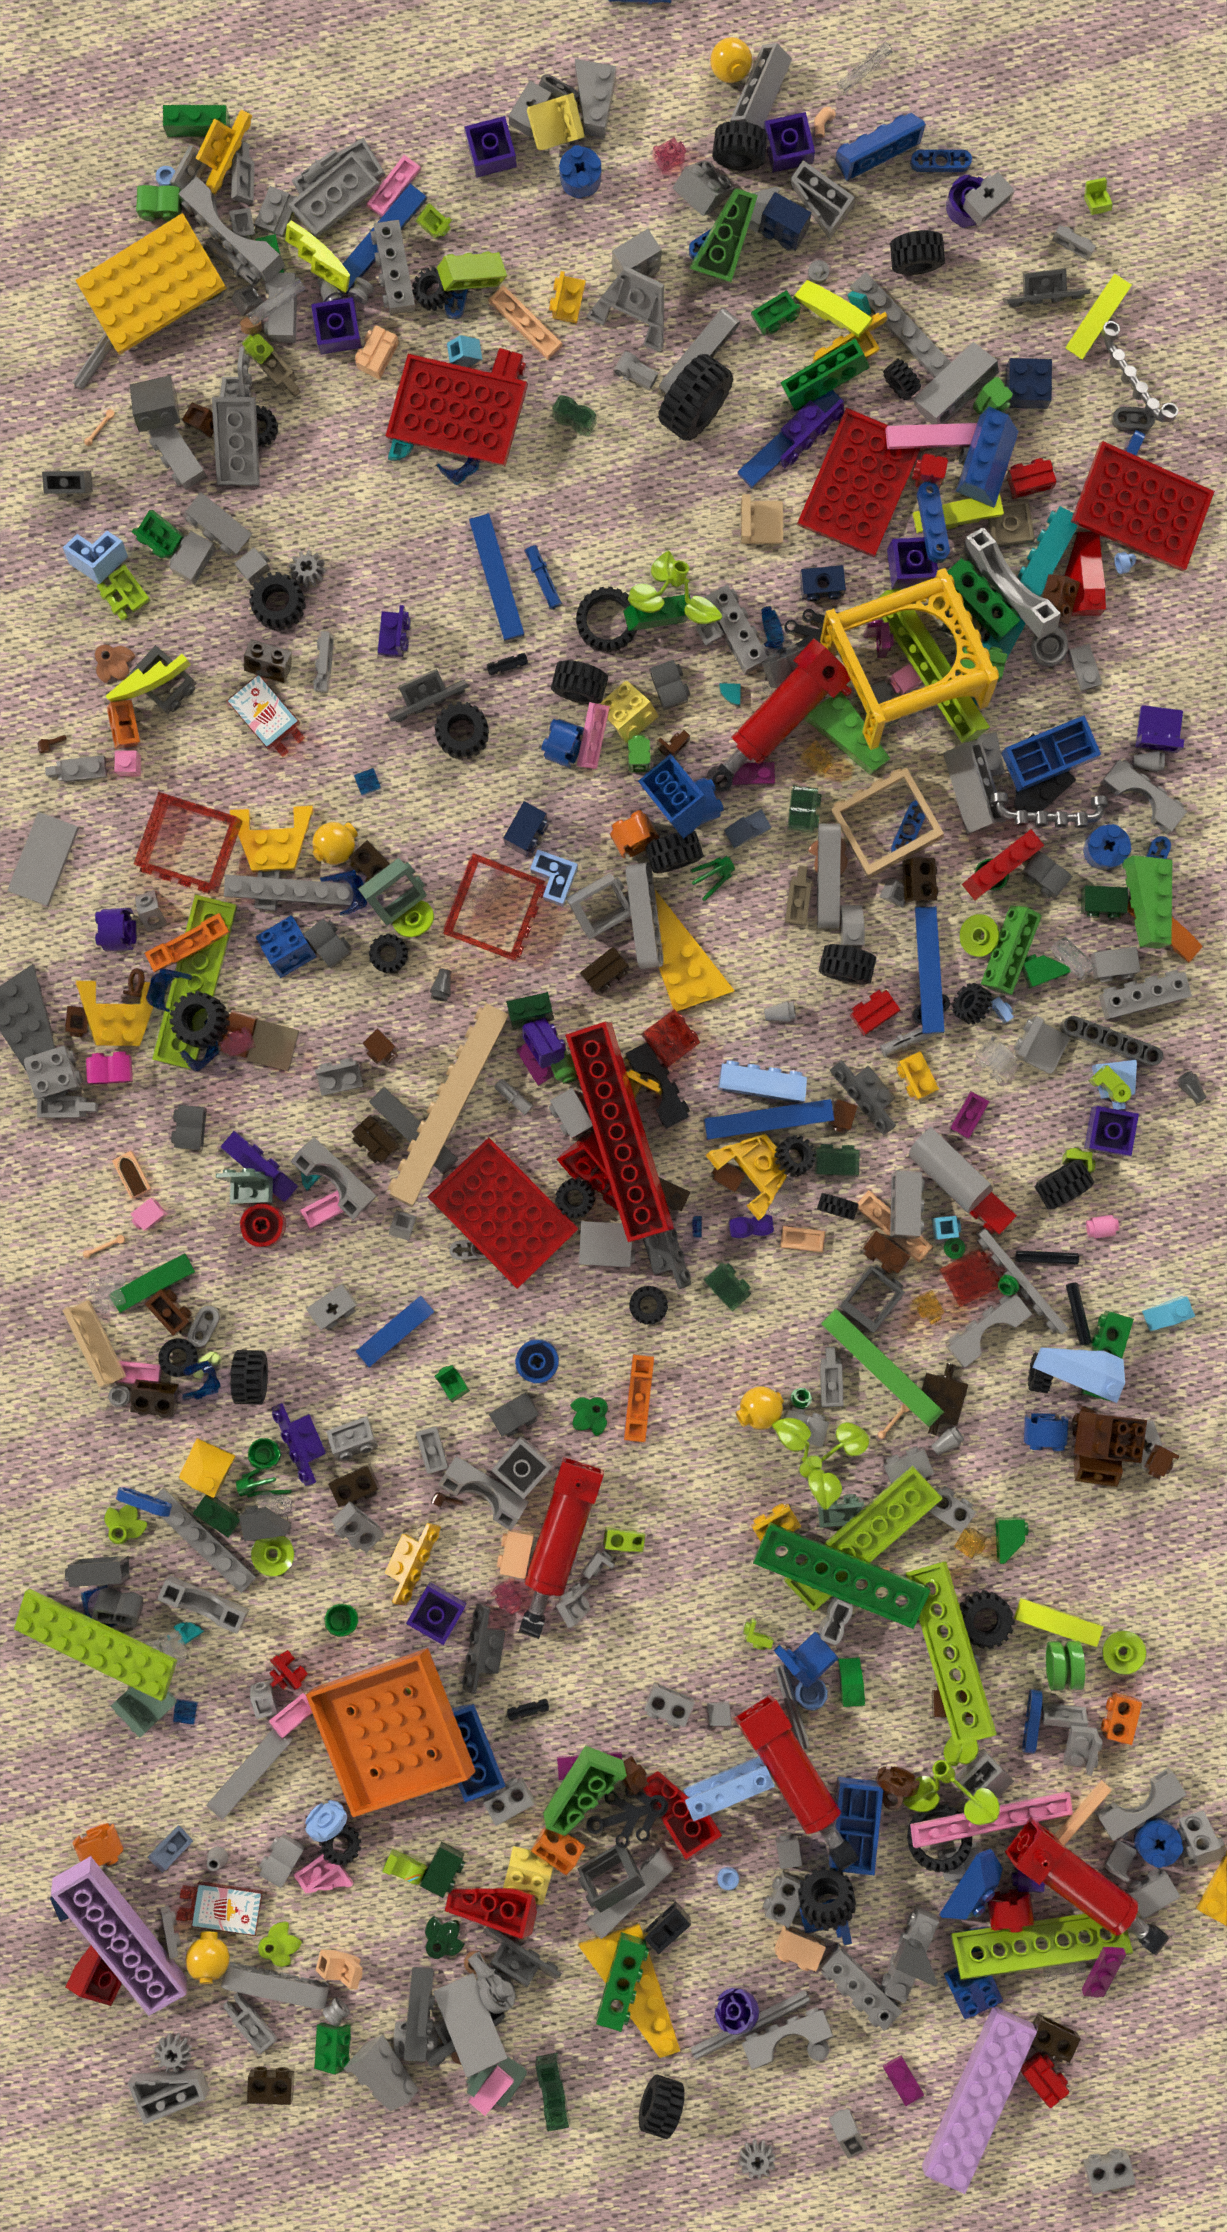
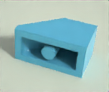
M1179 1296L1142 1311L1149 1331L1175 1325L1195 1317L1188 1296Z

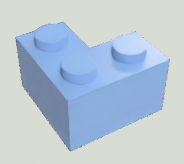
M106 531L93 544L77 534L62 547L68 563L98 584L128 558L123 541L109 531Z
M537 849L530 871L532 874L549 879L543 900L564 907L578 869V864Z

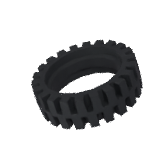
M608 586V588L600 587L599 590H592L590 594H587L581 600L576 615L577 629L580 637L591 648L598 649L600 652L618 651L620 648L626 647L633 640L637 630L628 631V627L620 636L604 640L596 637L587 625V615L594 604L602 600H612L618 602L626 609L631 605L628 600L629 594L623 593L621 589H613V587Z
M939 1803L929 1812H918L915 1814L910 1824L927 1821L933 1817L961 1814V1812L954 1807H949L947 1804L940 1805ZM909 1824L907 1832L909 1850L913 1858L927 1870H933L937 1873L949 1872L950 1870L957 1869L968 1858L972 1848V1836L961 1838L960 1848L952 1857L944 1860L934 1859L928 1856L921 1847H913Z

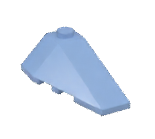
M1041 1347L1032 1367L1115 1403L1118 1402L1125 1385L1124 1359L1105 1351Z

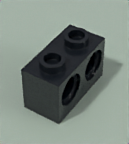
M675 1901L644 1929V1939L659 1955L691 1926L690 1916Z

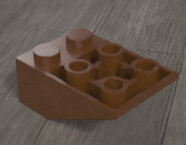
M1080 1411L1074 1454L1089 1458L1142 1463L1147 1420Z

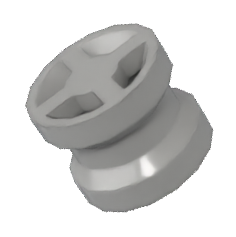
M356 277L354 280L355 285L353 288H350L348 294L357 302L365 305L368 302L369 294L373 293L374 287L368 281Z
M338 1997L332 2000V2004L329 2007L323 2009V2015L335 2027L341 2024L343 2017H347L350 2014L348 2006Z

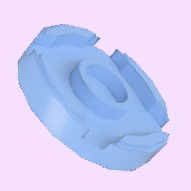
M330 1800L324 1805L323 1803L317 1805L306 1818V1833L314 1841L318 1842L332 1839L345 1826L347 1812L338 1801Z

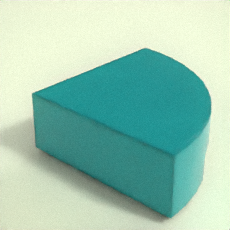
M854 291L847 295L852 305L868 316L872 313L867 295Z
M393 439L388 460L397 461L405 458L411 453L414 445Z
M719 683L722 696L732 705L740 706L741 684Z
M301 1171L302 1184L307 1191L322 1177L320 1175L306 1176Z
M181 1622L174 1626V1629L185 1645L204 1632L199 1625L192 1624V1622Z

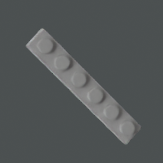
M867 272L850 286L852 291L867 295L871 312L874 315L876 313L880 315L884 312L887 313V321L884 323L886 328L933 378L938 376L951 363Z
M225 875L224 897L353 906L354 884Z
M986 1229L980 1230L976 1234L979 1238L977 1240L978 1244L984 1250L988 1249L992 1253L990 1257L998 1267L1002 1265L1007 1271L1004 1275H1010L1017 1280L1020 1287L1018 1292L1025 1300L1029 1298L1034 1304L1032 1308L1040 1317L1043 1315L1048 1322L1045 1323L1053 1333L1056 1331L1058 1334L1066 1332L1068 1327Z
M162 1488L155 1498L172 1504L169 1517H160L242 1593L257 1576L165 1488Z

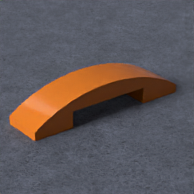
M1129 901L1127 912L1130 913L1134 918H1136L1134 909L1131 908V904ZM1172 917V940L1170 946L1173 947L1172 950L1189 963L1203 946L1184 926Z
M218 913L201 922V925L167 943H162L144 954L153 971L157 972L203 950L230 933L221 914Z
M633 1354L624 1440L646 1441L654 1356Z

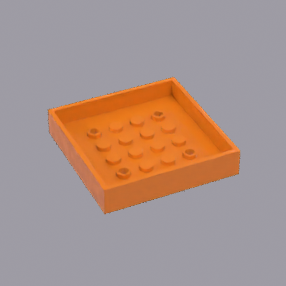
M429 1648L319 1685L306 1694L352 1817L466 1781L476 1772ZM406 1688L411 1690V1694L407 1693ZM350 1707L354 1709V1713L350 1711ZM430 1750L434 1751L435 1756L430 1754ZM373 1769H376L378 1771V1774H375L373 1772Z

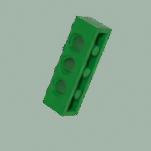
M855 338L780 383L796 412L810 400L813 402L869 369L870 366Z
M961 558L947 571L948 575L951 574L954 579V587L957 593L962 595L963 606L998 643L1018 625L1020 619L1018 618L1019 614L1012 607L1009 608L1004 603V598L989 587L990 584L984 577L978 576L974 566L969 561L965 562ZM962 580H969L972 583V587H965L962 584ZM983 595L987 602L980 603L977 600V596ZM996 610L1000 612L1001 618H994L991 611Z
M1105 1310L1104 1314H1100L1097 1325L1100 1326L1098 1335L1095 1334L1091 1346L1094 1347L1093 1351L1107 1349L1110 1354L1123 1358L1134 1319ZM1109 1329L1115 1330L1116 1336L1113 1340L1107 1338V1331ZM1084 1389L1081 1390V1393L1090 1395L1110 1402V1400H1107L1096 1394L1088 1392Z
M621 1932L597 2012L596 2025L622 2032L623 2025H628L630 2012H628L629 2004H634L637 1993L634 1990L635 1983H640L643 1969H640L642 1961L646 1962L649 1952L645 1939ZM631 1957L635 1960V1963L627 1965L624 1963V1960ZM620 1979H627L629 1981L626 1986H620L617 1982ZM615 2000H620L623 2004L620 2007H614L611 2003Z

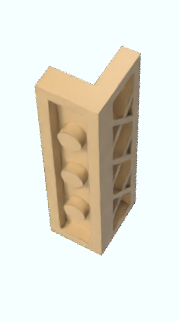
M86 1300L75 1307L63 1309L62 1311L98 1386L108 1387L125 1378V1372L90 1300Z

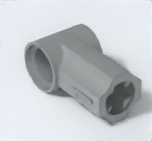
M624 351L613 370L617 376H623V379L626 381L632 380L649 391L658 377V372L640 363V360L635 355Z

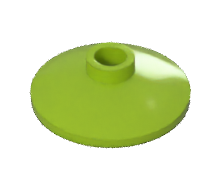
M421 900L392 922L393 927L401 936L408 938L420 936L432 926L434 912L427 902Z
M976 914L967 918L960 929L959 938L961 946L968 954L975 957H983L990 954L996 948L999 941V929L996 922L984 914ZM982 932H984L983 940L980 937Z
M285 1536L258 1539L253 1544L251 1560L254 1567L260 1573L266 1576H278L285 1573L291 1567L294 1560V1548L290 1540ZM276 1550L278 1553L277 1557H272L270 1551Z
M1123 1630L1111 1634L1106 1639L1102 1654L1106 1665L1112 1671L1126 1675L1134 1673L1141 1668L1146 1658V1648L1138 1635ZM1122 1647L1126 1648L1124 1655L1119 1654V1650Z

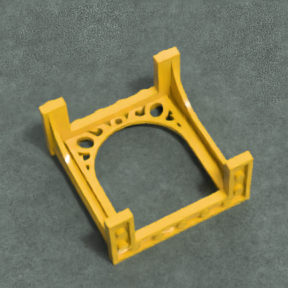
M946 568L938 570L936 577L839 613H836L834 608L825 613L820 642L834 656H836L838 651L867 715L862 733L870 750L879 747L885 723L958 697H974L980 709L988 707L999 679V672L995 666H992L989 651L983 647L980 632L977 629L975 630L972 624V616L969 611L965 610L962 595L957 593L954 587V579L951 574L948 575ZM926 599H928V605L924 606L921 602H926ZM905 610L927 612L943 621L952 632L957 649L956 660L950 672L932 685L878 704L845 631ZM947 610L949 611V616H951V618L946 617L945 614ZM963 647H966V648H967L966 651H967L968 653H964V652L962 651V648H963ZM963 659L971 660L975 667L972 669L965 668L961 665L960 661ZM959 671L961 674L956 676L955 672Z

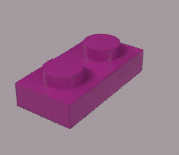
M757 762L745 763L735 773L732 785L775 784V763L763 762L761 765Z
M526 1043L516 1049L538 1086L554 1077L551 1066L542 1069Z
M970 1091L949 1129L969 1139L990 1101Z
M902 2055L883 2065V2069L905 2106L924 2096L922 2089Z

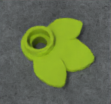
M128 1504L122 1507L119 1512L109 1507L104 1517L105 1524L109 1528V1539L115 1544H123L129 1538H138L146 1530L148 1523L137 1519V1508ZM117 1529L123 1531L122 1537L116 1535Z
M287 1921L273 1925L269 1929L268 1936L261 1939L258 1944L260 1956L264 1959H271L273 1964L279 1967L290 1965L289 1955L296 1952L302 1944L299 1938L288 1935L289 1924ZM267 1945H273V1949L270 1952L265 1951Z

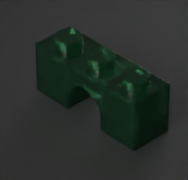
M558 2052L536 2056L535 2066L539 2088L542 2090L547 2132L569 2128L570 2117Z

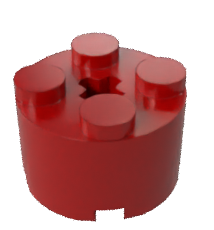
M253 1205L241 1216L240 1229L242 1236L253 1246H272L278 1243L284 1236L286 1219L283 1213L273 1205ZM266 1221L267 1229L260 1230L261 1225H259V1222Z
M1016 1889L1009 1890L1010 1893L1000 1895V1891H996L994 1897L987 1902L991 1930L1009 1929L1010 1932L1016 1933L1023 1931L1024 1926L1034 1925L1032 1901L1029 1892H1018Z

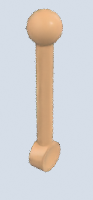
M109 409L106 411L107 416L91 436L84 440L85 445H92V440L107 421L115 416L113 410Z
M118 1235L113 1241L90 1251L85 1250L83 1257L89 1258L92 1254L116 1243H124L125 1237Z
M905 1404L902 1405L900 1412L886 1428L878 1432L879 1439H884L886 1433L904 1412L910 1410Z

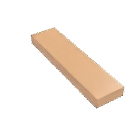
M504 285L488 299V302L547 360L563 346L562 342Z
M868 1190L857 1202L859 1204L857 1209L890 1237L891 1209ZM922 1236L916 1239L891 1238L919 1263L933 1248Z
M1103 1780L1098 1783L1073 1812V1815L1054 1834L1063 1846L1111 1792L1112 1789Z

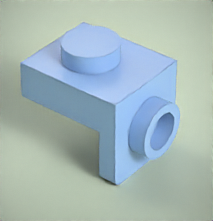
M999 996L990 1001L993 1010L1003 1024L1014 1017L1011 1014L1013 1013L1011 1006L1007 1002L1004 1003Z

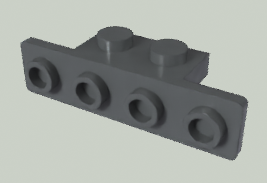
M1066 268L1023 273V295L1004 297L1003 302L1009 304V307L1022 306V302L1027 301L1034 305L1042 304L1044 299H1051V302L1064 301V297L1072 296V299H1083L1085 294H1091L1089 288L1067 290Z
M434 669L398 686L406 706L389 713V719L391 722H401L407 718V715L413 712L418 714L427 709L426 706L433 703L434 705L441 704L448 696H458L464 693L465 689L468 688V684L464 679L445 688L438 670Z
M842 1060L830 1069L834 1078L843 1086L848 1095L853 1098L862 1112L868 1116L883 1135L896 1127L893 1120L883 1110L895 1097L869 1065L856 1076Z
M675 1229L643 1238L654 1274L672 1269L678 1289L692 1284L691 1275L686 1268L684 1253L680 1249Z
M479 1603L476 1604V1610L473 1613L474 1622L469 1636V1652L466 1655V1669L462 1678L463 1689L471 1694H476L479 1673H499L506 1632L503 1629L487 1628L490 1608Z
M490 1927L484 1929V1934L500 1943L490 1964L524 1987L529 1986L537 1969L555 1980L560 1978L562 1973L557 1971L558 1967L549 1961L545 1963L539 1959L540 1955L531 1949L525 1950L521 1947L522 1943L511 1937L508 1939L503 1935L504 1932Z
M412 1968L404 2060L426 2061L428 2033H432L433 2028L430 2010H434L435 1996H432L433 1968Z
M489 2011L494 2026L499 2025L502 2019L506 2017L503 2012L495 2014ZM443 2018L433 2024L443 2043L427 2053L426 2060L430 2067L441 2064L447 2056L456 2052Z

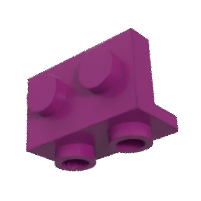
M875 620L867 624L863 638L876 637L877 658H886L888 652L891 651V646L894 645L893 633H890L889 622L884 623L883 620Z

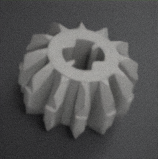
M308 550L306 555L300 551V558L293 556L292 559L295 563L289 565L290 569L293 570L290 575L292 578H296L298 585L303 582L304 587L307 588L309 582H311L313 586H316L315 579L322 581L323 577L320 574L326 573L325 568L322 567L325 562L323 559L319 560L320 556L318 553L312 556L311 550ZM306 566L309 568L311 566V570L304 571V567Z
M171 2033L167 2035V2038H160L159 2045H156L154 2049L157 2052L154 2059L160 2061L159 2068L166 2066V2073L171 2068H173L175 2073L179 2071L180 2067L184 2069L187 2066V2061H190L192 2057L189 2053L192 2045H185L188 2039L184 2038L181 2041L180 2033H177L175 2038Z
M753 2139L752 2146L746 2142L745 2149H740L741 2158L738 2159L739 2165L743 2166L742 2172L744 2174L749 2172L750 2179L757 2175V2178L761 2180V2174L769 2177V2169L774 2170L775 2164L773 2161L776 2160L775 2154L772 2153V2146H766L764 2140L757 2145L756 2139ZM756 2157L760 2158L759 2162H755Z

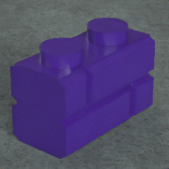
M546 1018L538 1019L534 1023H527L522 1027L523 1039L542 1069L564 1059L566 1045L563 1039H558L555 1026L549 1024Z

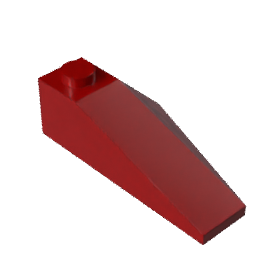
M1094 532L1077 533L1064 576L1080 582L1071 616H1101L1106 610L1100 536Z
M592 1131L581 1137L556 1160L574 1179L579 1176L581 1179L587 1180L588 1184L591 1183L592 1190L595 1189L603 1194V1200L618 1211L596 1135Z
M659 1771L647 1778L648 1785L643 1788L649 1797L661 1795L668 1802V1811L660 1818L687 1862L705 1851L722 1837L721 1832L710 1815L693 1821L685 1802L689 1797ZM659 1802L655 1804L656 1811L661 1809V1803Z
M516 1888L452 1889L451 1893L448 1894L444 1910L520 1939H524L532 1934L537 1915L535 1896Z
M90 1945L75 1965L65 1988L81 1998L112 2006L122 1982L93 1946Z

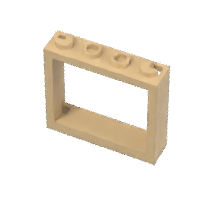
M899 768L893 771L890 777L885 780H876L869 789L856 791L852 798L847 801L844 799L838 801L833 805L834 808L831 809L833 817L837 823L841 824V831L868 879L944 838L941 827L907 768L903 770ZM905 779L933 830L869 865L841 813Z

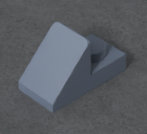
M761 809L746 818H740L724 831L735 849L770 830L772 827Z
M178 1825L155 1847L148 1858L163 1873L193 1840Z

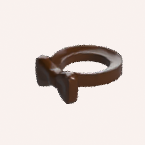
M134 968L131 971L128 979V990H123V994L132 997L142 996L141 991L145 982L142 969ZM135 974H138V985L134 990L133 979Z

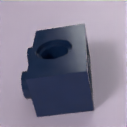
M844 566L801 569L802 599H807L808 602H815L823 597H828L829 600H837L844 596L846 591ZM825 581L828 587L820 588L817 582Z

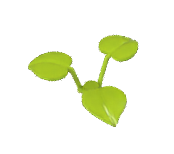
M670 551L659 556L651 567L653 578L659 582H665L661 590L656 592L655 588L651 585L641 583L631 588L628 597L630 604L638 610L653 613L659 611L664 606V600L660 596L669 584L674 587L684 584L685 602L688 604L685 606L684 611L691 621L698 624H709L719 621L723 617L720 611L708 599L696 595L690 600L689 579L686 578L689 572V565L684 561H675Z
M783 1418L774 1422L772 1427L775 1429L781 1443L787 1449L799 1452L805 1448L804 1456L801 1458L803 1463L799 1467V1472L804 1478L808 1479L810 1490L817 1502L824 1510H827L840 1497L842 1485L834 1474H824V1470L821 1469L823 1461L841 1447L844 1448L849 1456L861 1455L868 1448V1434L853 1423H842L836 1429V1438L840 1444L822 1458L813 1455L807 1457L810 1446L807 1440L811 1436L808 1426L796 1418Z
M951 1736L944 1747L943 1754L945 1760L936 1761L932 1767L935 1781L928 1776L916 1778L915 1780L920 1782L918 1792L914 1796L905 1797L903 1804L917 1812H929L940 1801L937 1793L940 1790L939 1780L943 1783L953 1782L971 1799L964 1807V1814L968 1821L975 1825L995 1822L1000 1812L999 1802L995 1794L986 1788H979L973 1796L955 1779V1770L951 1767L958 1766L959 1763L963 1765L970 1764L977 1757L979 1751L977 1740L955 1745Z

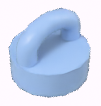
M1126 552L1117 553L1114 558L1115 568L1119 574L1128 573L1136 562V556Z

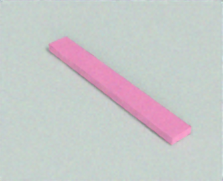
M1061 1792L999 1805L998 1819L993 1823L985 1825L972 1824L964 1813L910 1824L913 1847L919 1848L1022 1826L1027 1823L1030 1817L1037 1822L1073 1815L1071 1796L1069 1792Z

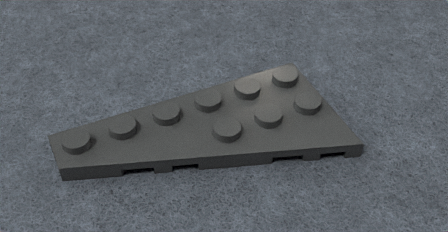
M34 964L0 986V1032L25 1070V1058L56 1048ZM65 1090L44 1097L48 1105H52L58 1099L68 1094V1091Z

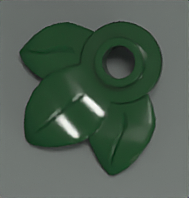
M433 1916L430 1918L425 1927V1935L428 1939L426 1943L428 1956L433 1959H440L444 1955L454 1956L462 1950L464 1943L457 1939L460 1931L458 1920H451L442 1925L437 1917ZM439 1943L441 1946L438 1952L433 1951V1945Z

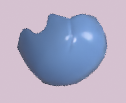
M817 1679L808 1689L799 1682L795 1690L796 1701L802 1708L815 1711L826 1702L828 1690L820 1679Z

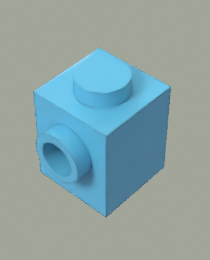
M460 335L447 343L451 364L470 367L483 360L479 339Z
M957 1216L932 1218L934 1239L959 1237L961 1224L960 1220H957Z

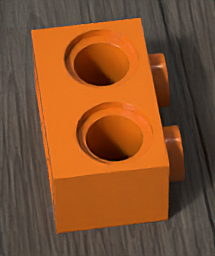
M132 700L110 702L107 706V712L115 749L137 746L140 739Z
M1113 1692L1112 1697H1108L1106 1703V1710H1108L1107 1718H1103L1101 1723L1103 1735L1107 1739L1132 1745L1142 1702L1138 1698ZM1124 1702L1127 1703V1709L1119 1712V1705ZM1122 1724L1121 1731L1113 1733L1114 1726Z
M545 1826L536 1839L531 1852L567 1876L575 1867L585 1846L576 1838L568 1834L564 1836L546 1829Z

